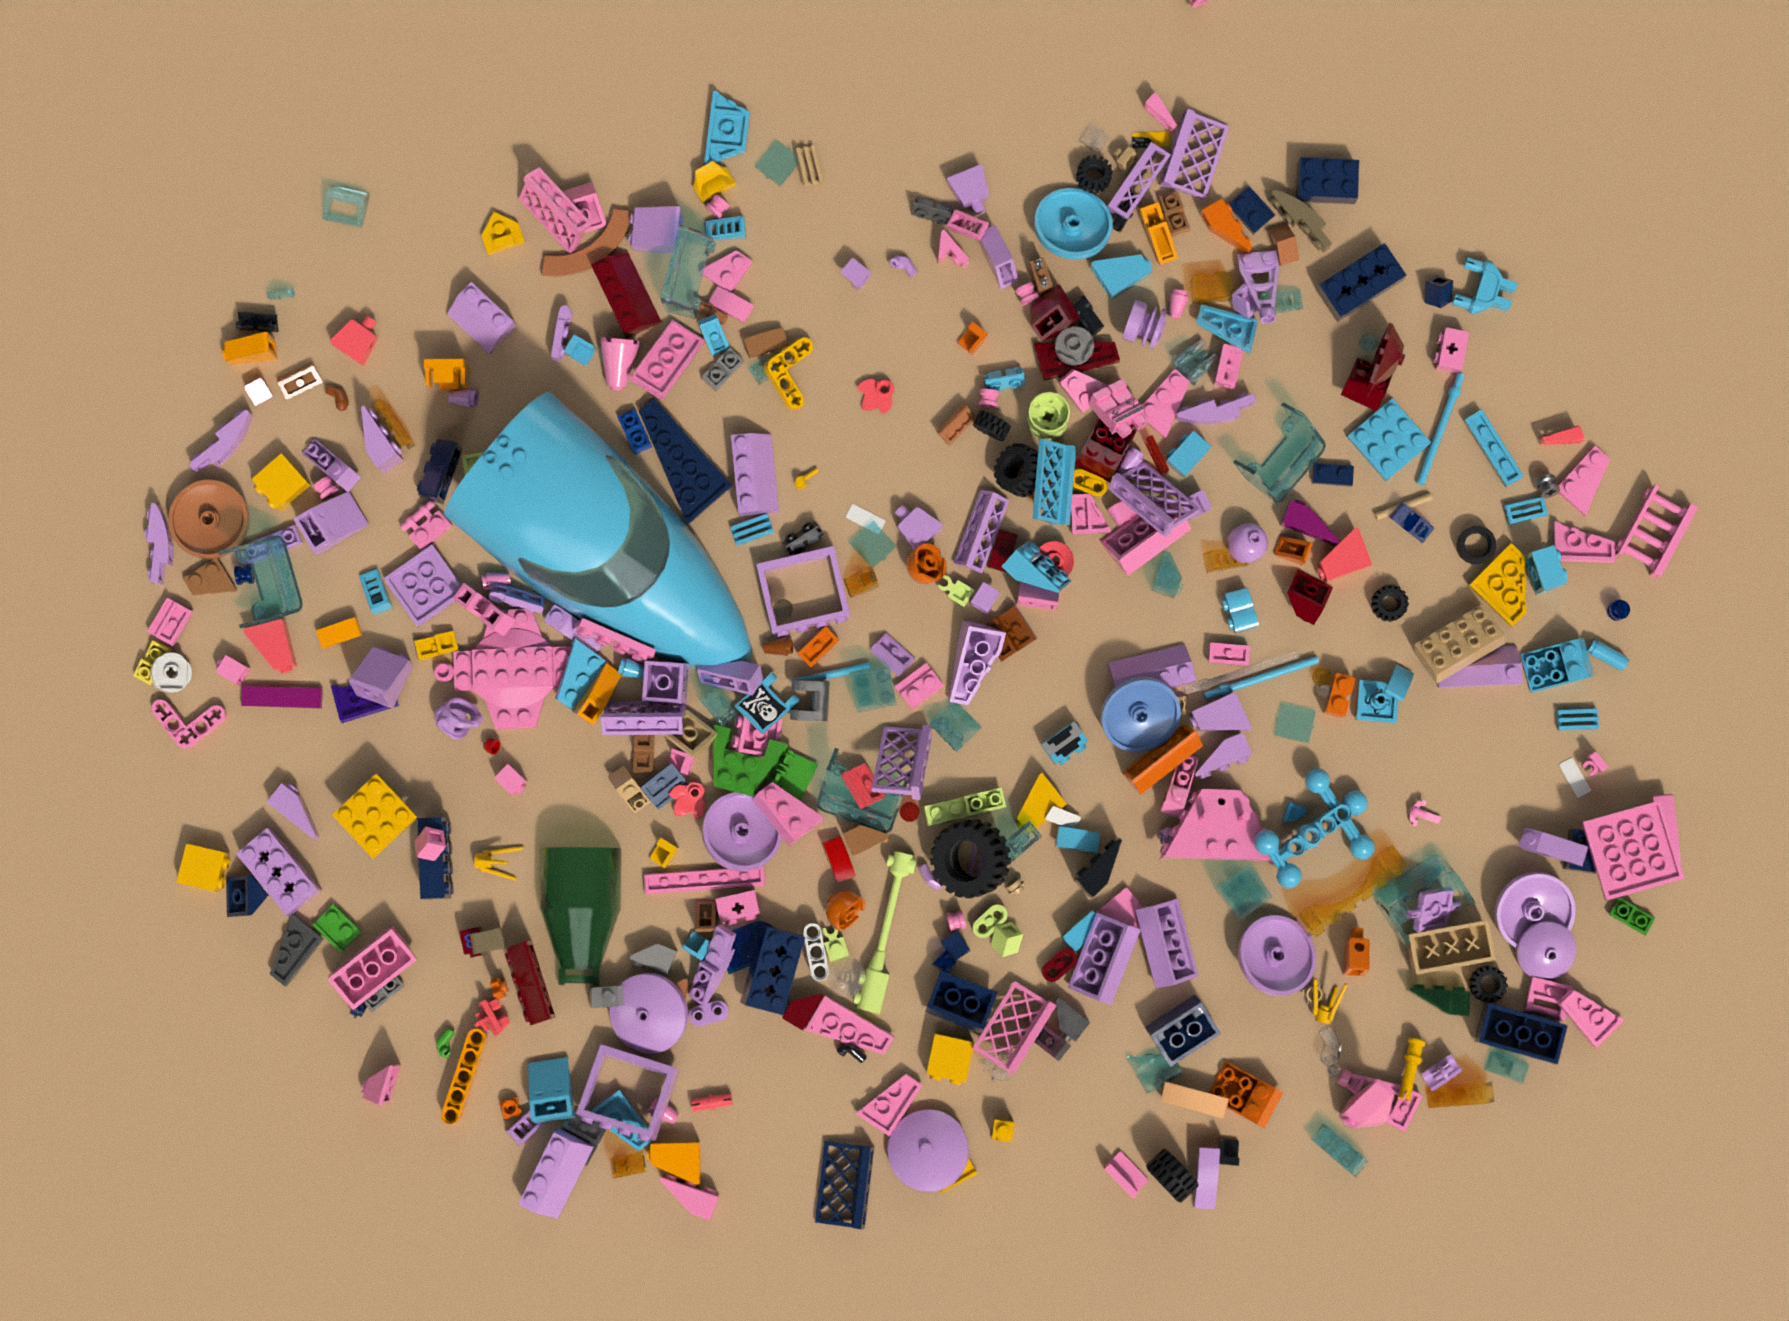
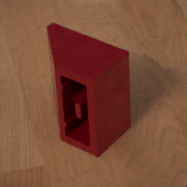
M1060 284L1030 306L1031 326L1041 342L1055 338L1062 330L1080 318Z
M1357 358L1340 395L1377 411L1387 392L1392 375L1367 399L1363 398L1372 364L1367 360Z

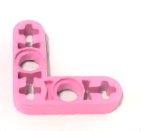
M162 699L157 700L151 707L154 716L176 744L185 749L193 747L227 718L226 709L214 705L187 726L169 702ZM159 704L166 706L164 710L167 714H169L168 717H166L162 712H157L159 710ZM215 710L221 711V718L212 719L211 722L214 724L211 726V723L205 717L207 716L211 719L215 715ZM171 719H177L179 722L175 730L169 728V721ZM203 721L206 723L207 728L204 732L199 733L196 726L199 722ZM190 729H192L193 733L198 735L197 738L192 735L188 739V744L182 743V741L184 740L182 737L183 735L189 736L192 734V732L189 731Z

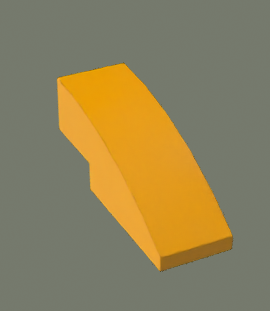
M1155 201L1139 207L1138 211L1159 265L1179 259L1159 202Z

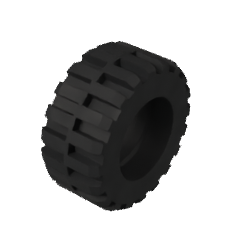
M968 819L949 825L948 828L940 832L941 836H937L934 840L936 846L931 848L933 858L930 859V863L934 865L935 870L932 871L934 876L939 878L937 882L940 886H946L945 891L950 894L955 892L954 895L959 898L965 897L970 899L997 889V886L1005 881L1003 877L1009 873L1007 865L1011 864V858H1008L1010 848L1006 847L1004 843L1007 840L1004 836L999 835L1000 830L996 827L991 828V823L987 821L982 822L980 819ZM964 840L973 842L978 846L983 855V869L977 877L968 875L959 864L958 850Z

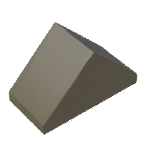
M501 928L470 934L474 954L505 949Z

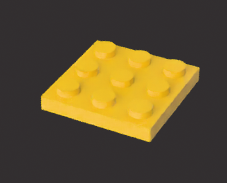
M377 773L332 814L372 859H375L418 818Z

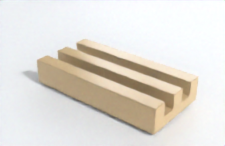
M815 145L796 148L794 151L803 187L823 184L824 181ZM809 152H810V154H811V158H812V162H813V166H814V170H815V174H816L817 181L815 180V176H814V172H813V168H812V164H811ZM801 153H804L811 182H808Z

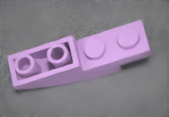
M1248 393L1237 396L1235 401L1225 400L1218 403L1219 406L1217 407L1214 400L1208 401V399L1199 401L1197 403L1198 406L1180 408L1175 418L1177 421L1199 425L1229 422L1239 419L1241 416L1239 410L1254 405L1257 400L1254 394L1248 395Z
M247 409L241 410L234 415V419L229 423H223L218 428L219 431L215 433L220 440L211 442L207 446L208 449L202 454L194 455L189 466L199 473L210 463L217 467L223 464L244 439L253 418L252 413Z
M151 503V508L147 510L149 525L145 529V539H147L148 543L154 545L150 552L152 567L148 570V578L153 584L163 585L165 566H173V540L169 523L163 510L156 503Z
M721 924L715 928L705 960L699 963L688 995L703 1006L708 1003L720 984L735 951L732 946L736 934Z

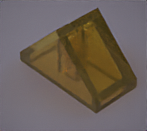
M872 565L843 579L850 598L879 588Z
M644 1152L612 1156L610 1158L613 1179L646 1172Z

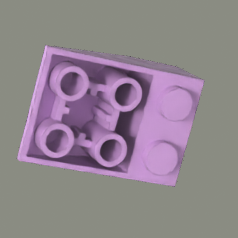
M363 405L361 411L365 450L375 466L381 472L386 473L404 461L400 456L403 452L393 440H389L392 436L382 424H378L381 420L371 408L367 409Z
M350 492L343 493L310 508L294 518L295 523L313 553L318 556L369 525Z

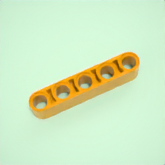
M482 1028L472 1029L467 1034L441 1113V1118L446 1124L458 1123L463 1116L488 1040L487 1032H484ZM475 1032H479L482 1035L480 1043H476L473 1040ZM469 1051L474 1052L476 1055L474 1062H469L466 1058ZM463 1070L469 1073L467 1082L460 1079V1073ZM456 1090H460L463 1094L461 1101L454 1099L453 1095ZM450 1109L456 1112V1119L454 1121L447 1117V1112Z

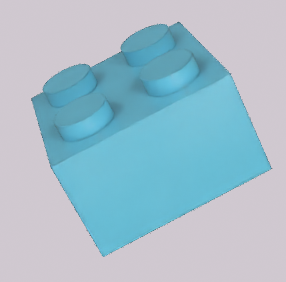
M1555 545L1531 552L1525 556L1526 567L1536 595L1558 589L1567 584L1568 575L1565 568L1561 566V554L1555 548Z

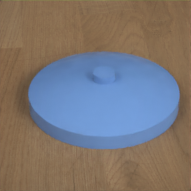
M1152 677L1131 678L1117 685L1107 695L1101 709V725L1108 739L1120 749L1129 752L1150 751L1164 744L1176 731L1181 716L1180 703L1174 691L1165 682Z

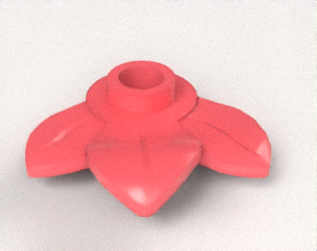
M867 379L858 385L857 389L865 394L862 401L863 410L871 411L878 408L882 414L890 410L892 406L891 396L894 393V385L891 381L887 379L879 381ZM883 386H886L888 388V391L886 393H883L881 391V388Z
M691 782L687 786L677 785L670 791L669 796L676 800L674 805L676 816H684L691 812L696 819H699L703 815L706 806L703 800L705 790L700 783ZM693 789L698 790V794L696 796H693L691 794V791Z

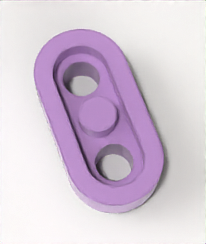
M722 1001L707 1003L705 1006L699 1005L690 1010L689 1020L695 1026L722 1021L728 1016L729 1008ZM716 1007H720L722 1009V1013L720 1015L715 1014ZM697 1012L702 1014L701 1020L695 1018Z

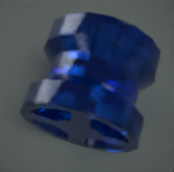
M247 564L245 567H234L237 585H242L243 583L254 584L255 575L252 564Z
M1616 600L1607 607V615L1614 621H1620L1630 613V606L1624 600Z
M945 951L932 965L937 967L940 972L941 970L948 972L957 961L951 959L949 953Z

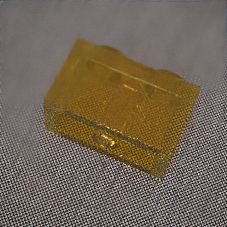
M1217 271L1214 275L1197 273L1191 278L1193 304L1232 301L1233 284L1231 273H1226V271Z

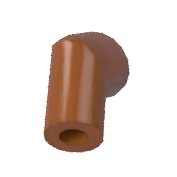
M328 385L325 394L335 397L336 408L339 411H345L349 405L346 392Z

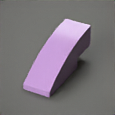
M1198 1147L1196 1180L1199 1186L1195 1189L1194 1208L1215 1209L1220 1158L1219 1148Z

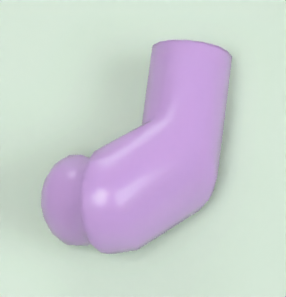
M894 256L890 259L891 267L905 269L909 277H913L918 273L908 257Z
M928 864L919 867L924 881L934 890H940L939 888L945 886H940L937 882L939 878L934 879Z

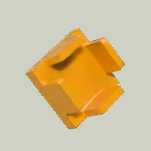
M424 359L425 385L428 388H432V375L434 383H439L440 390H459L460 375L461 385L463 388H468L469 366L464 359Z

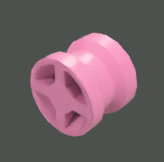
M716 194L712 197V201L705 205V208L718 219L722 217L723 211L728 210L730 207L726 201Z
M1032 282L1015 290L1016 294L1021 298L1022 306L1030 304L1039 298L1038 293L1034 291Z
M980 389L981 400L978 406L998 408L996 400L999 396V391Z
M329 476L322 478L313 486V489L319 492L322 501L329 499L338 491V488L332 485Z
M962 909L957 910L956 913H946L951 932L958 928L966 929Z

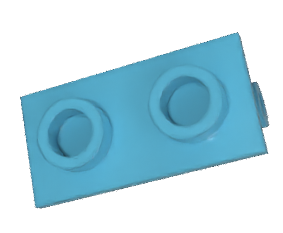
M1023 368L1005 369V376H1002L1001 370L987 372L984 375L986 389L999 391L1025 386Z

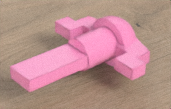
M1424 799L1422 801L1417 800L1409 811V821L1413 822V826H1417L1418 820H1415L1416 816L1438 824L1441 816L1419 809L1421 805L1425 806L1426 800Z

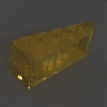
M1228 548L1211 550L1203 554L1207 573L1248 566V563L1237 562L1230 554L1232 563L1229 564ZM1219 555H1222L1223 565H1221Z

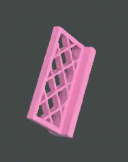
M538 167L525 175L523 179L525 185L518 199L569 254H573L584 232L591 227L592 223L544 171Z
M1014 981L972 1049L1006 1070V1073L1013 1077L1057 1005L1051 1001L1047 1002ZM1015 988L1023 992L1024 1000L1013 1001L1012 992ZM1036 1000L1042 1004L1039 1011L1031 1012L1028 1002ZM1025 1003L1028 1013L1017 1015L1014 1005ZM1012 1006L1014 1016L1003 1018L1002 1008ZM1029 1016V1028L1020 1029L1018 1018ZM1015 1019L1017 1030L1006 1032L1004 1021ZM1001 1022L1003 1033L992 1035V1024ZM1018 1033L1019 1044L1010 1046L1007 1035ZM1004 1036L1007 1047L996 1049L993 1038ZM991 1039L993 1050L984 1051L979 1048L983 1040ZM1008 1050L1009 1060L1006 1064L998 1060L997 1052Z

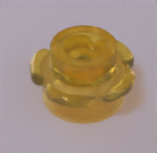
M1317 667L1314 670L1312 679L1318 686H1325L1332 680L1331 671L1327 667Z

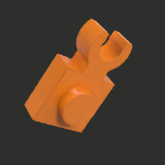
M501 978L491 980L489 984L493 990V997H496V1000L507 997L508 987L506 981H502Z

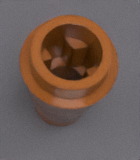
M785 636L764 642V653L782 656L793 654L792 638Z

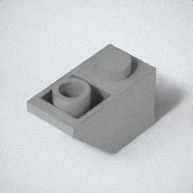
M656 944L632 954L630 959L634 960V965L645 968V965L653 968L652 972L663 976L664 973L669 974L678 951L661 944Z

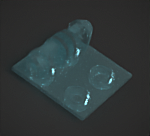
M953 702L928 723L940 735L939 737H942L943 741H946L952 747V750L956 752L982 728L960 704Z

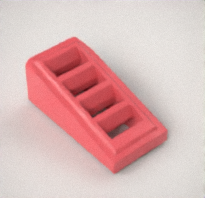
M1578 425L1544 436L1539 439V444H1579L1585 438L1581 426Z

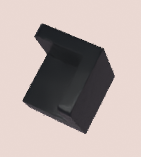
M1219 1138V1164L1239 1166V1141Z

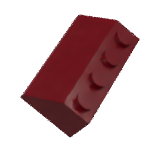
M628 252L607 256L591 264L626 339L662 323Z
M524 941L506 948L508 953H505V958L508 965L511 964L513 968L511 977L513 983L518 984L519 991L517 996L519 1002L524 1004L525 1011H523L526 1023L529 1022L531 1026L556 1018L533 942Z

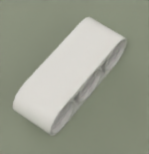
M810 923L803 930L810 972L815 980L823 981L829 975L823 934L818 924ZM811 926L818 929V935L815 938H810L807 934V930ZM815 946L822 949V954L818 958H814L811 955V949ZM818 966H822L826 970V974L822 978H818L814 973L815 968Z

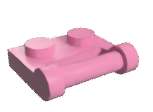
M1531 977L1523 1012L1529 1014L1534 1012L1554 1017L1558 1021L1564 1022L1566 1013L1561 1007L1559 1010L1535 1005L1533 1004L1534 998L1557 1004L1572 989V986Z

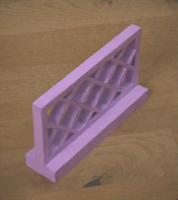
M1191 109L1185 110L1170 150L1171 156L1166 163L1159 186L1170 187L1205 200L1229 126L1195 114V111ZM1194 121H1201L1205 129L1197 133L1193 126ZM1214 127L1223 130L1221 137L1214 139L1210 131ZM1207 132L1211 142L1202 145L1198 135ZM1195 137L1199 147L1191 151L1187 143L1189 139ZM1213 144L1216 153L1209 158L1204 147ZM1201 150L1205 160L1196 163L1192 153ZM1189 155L1193 166L1185 169L1181 161L1183 157ZM1207 162L1210 171L1203 176L1198 166ZM1195 168L1199 178L1191 182L1186 171ZM1183 173L1187 184L1183 186L1175 184L1176 176ZM1201 180L1204 186L1203 193L1195 191L1192 184Z
M1145 461L1122 475L1117 473L1112 477L1109 490L1164 537L1170 535L1173 528L1200 512V508ZM1145 470L1149 476L1139 475V472ZM1126 479L1136 480V484H1131ZM1139 481H1147L1149 486L1139 485ZM1153 482L1160 483L1163 488L1153 487ZM1141 491L1149 492V496L1144 495ZM1153 492L1162 493L1163 498L1153 497ZM1167 494L1177 497V500L1168 499ZM1155 503H1162L1163 508L1158 507ZM1167 504L1177 505V510L1168 509ZM1181 506L1188 507L1191 510L1183 511L1181 510ZM1169 515H1177L1178 518L1174 520Z
M608 701L604 713L601 714L602 735L683 734L686 705L653 701Z
M923 725L922 729L884 727L871 788L872 792L912 795V799H921L932 741L931 725ZM896 734L898 737L890 741L887 735ZM911 735L918 736V739L914 740L913 742H910L906 738ZM903 741L906 746L899 750L895 745ZM892 748L895 753L887 756L884 751ZM911 749L915 754L907 758L903 753ZM900 756L904 761L896 765L892 760ZM889 763L892 768L884 772L881 767ZM908 764L912 769L904 773L901 768ZM897 771L901 776L892 780L889 775ZM884 778L889 782L885 786L877 785ZM905 780L909 785L908 787H899L897 784Z

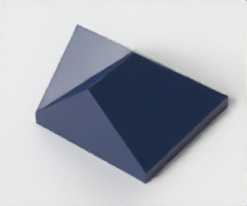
M253 875L226 877L227 917L252 916L268 897V893L259 885L258 880Z

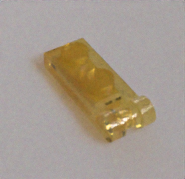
M376 400L373 404L374 409L379 414L385 416L387 420L384 423L390 431L394 429L398 436L395 439L400 446L403 447L405 445L408 449L415 446L388 405L383 400Z

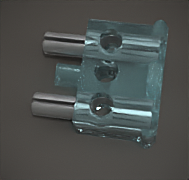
M1200 339L1194 345L1190 343L1171 359V363L1193 386L1211 369V364L1218 359V356L1214 353L1205 360L1204 358L1208 355L1207 351L1203 349L1200 353L1198 352L1205 345L1203 339Z

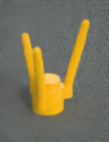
M524 847L483 850L482 853L475 854L474 867L481 869V872L491 873L515 881L516 877L490 869L493 864L506 865L508 863L503 860H494L493 856L490 855L523 850Z
M1314 979L1312 1014L1316 1015V1021L1331 1024V1020L1333 1021L1334 1014L1348 986L1347 983L1343 985L1336 1001L1337 986L1334 988L1329 1004H1321L1320 1008H1318V980Z

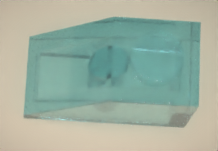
M1168 551L1164 554L1151 591L1174 599L1176 594L1180 595L1183 584L1180 583L1182 579L1171 553Z
M1030 821L1004 842L1006 847L1010 848L1008 858H1011V863L1042 837Z

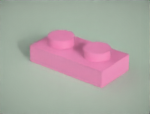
M1210 642L1208 663L1249 666L1250 646Z

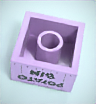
M645 661L642 701L687 704L689 664Z

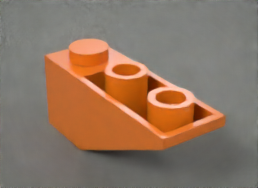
M1220 199L1201 210L1200 216L1211 233L1243 253L1251 252L1252 242L1248 236H1244L1242 233V225L1238 219H1234L1231 213L1233 211L1228 202L1225 203L1223 199Z

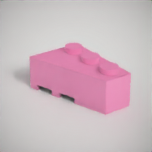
M773 782L758 792L753 798L754 803L789 847L820 825L825 819Z

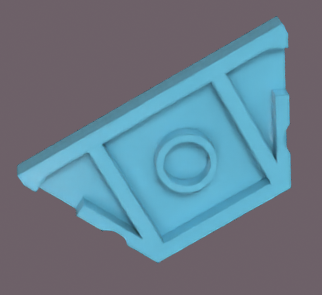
M714 90L704 165L711 161L717 163L745 153L750 112L737 106L735 102L726 99Z

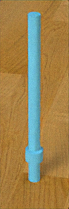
M1457 373L1454 384L1448 391V400L1417 480L1419 485L1424 486L1453 406L1456 399H1459L1460 388L1465 377L1461 373Z
M1318 656L1228 685L1226 683L1219 685L1216 689L1204 692L1205 699L1208 700L1220 695L1223 697L1229 695L1232 691L1318 664Z

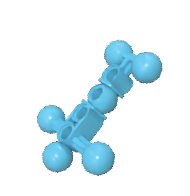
M1320 768L1311 769L1306 774L1305 785L1311 792L1319 793L1329 809L1313 822L1302 825L1298 829L1297 834L1291 836L1292 839L1283 842L1281 850L1278 849V835L1271 830L1259 831L1254 838L1255 849L1259 853L1270 857L1278 869L1276 875L1278 883L1287 889L1294 888L1301 882L1302 873L1299 867L1292 863H1287L1286 860L1290 857L1300 856L1304 851L1317 847L1321 842V838H1325L1326 834L1334 832L1339 827H1342L1350 839L1349 849L1351 855L1355 858L1366 860L1372 856L1375 850L1373 840L1366 835H1361L1350 819L1352 815H1360L1367 809L1368 800L1366 795L1360 791L1352 790L1344 796L1343 803L1340 804L1329 788V774ZM1338 809L1342 811L1343 816L1341 819L1337 816ZM1323 820L1327 823L1326 830L1322 828ZM1307 832H1310L1312 835L1311 841H1308L1306 838ZM1292 843L1296 845L1295 853L1291 851L1290 846Z

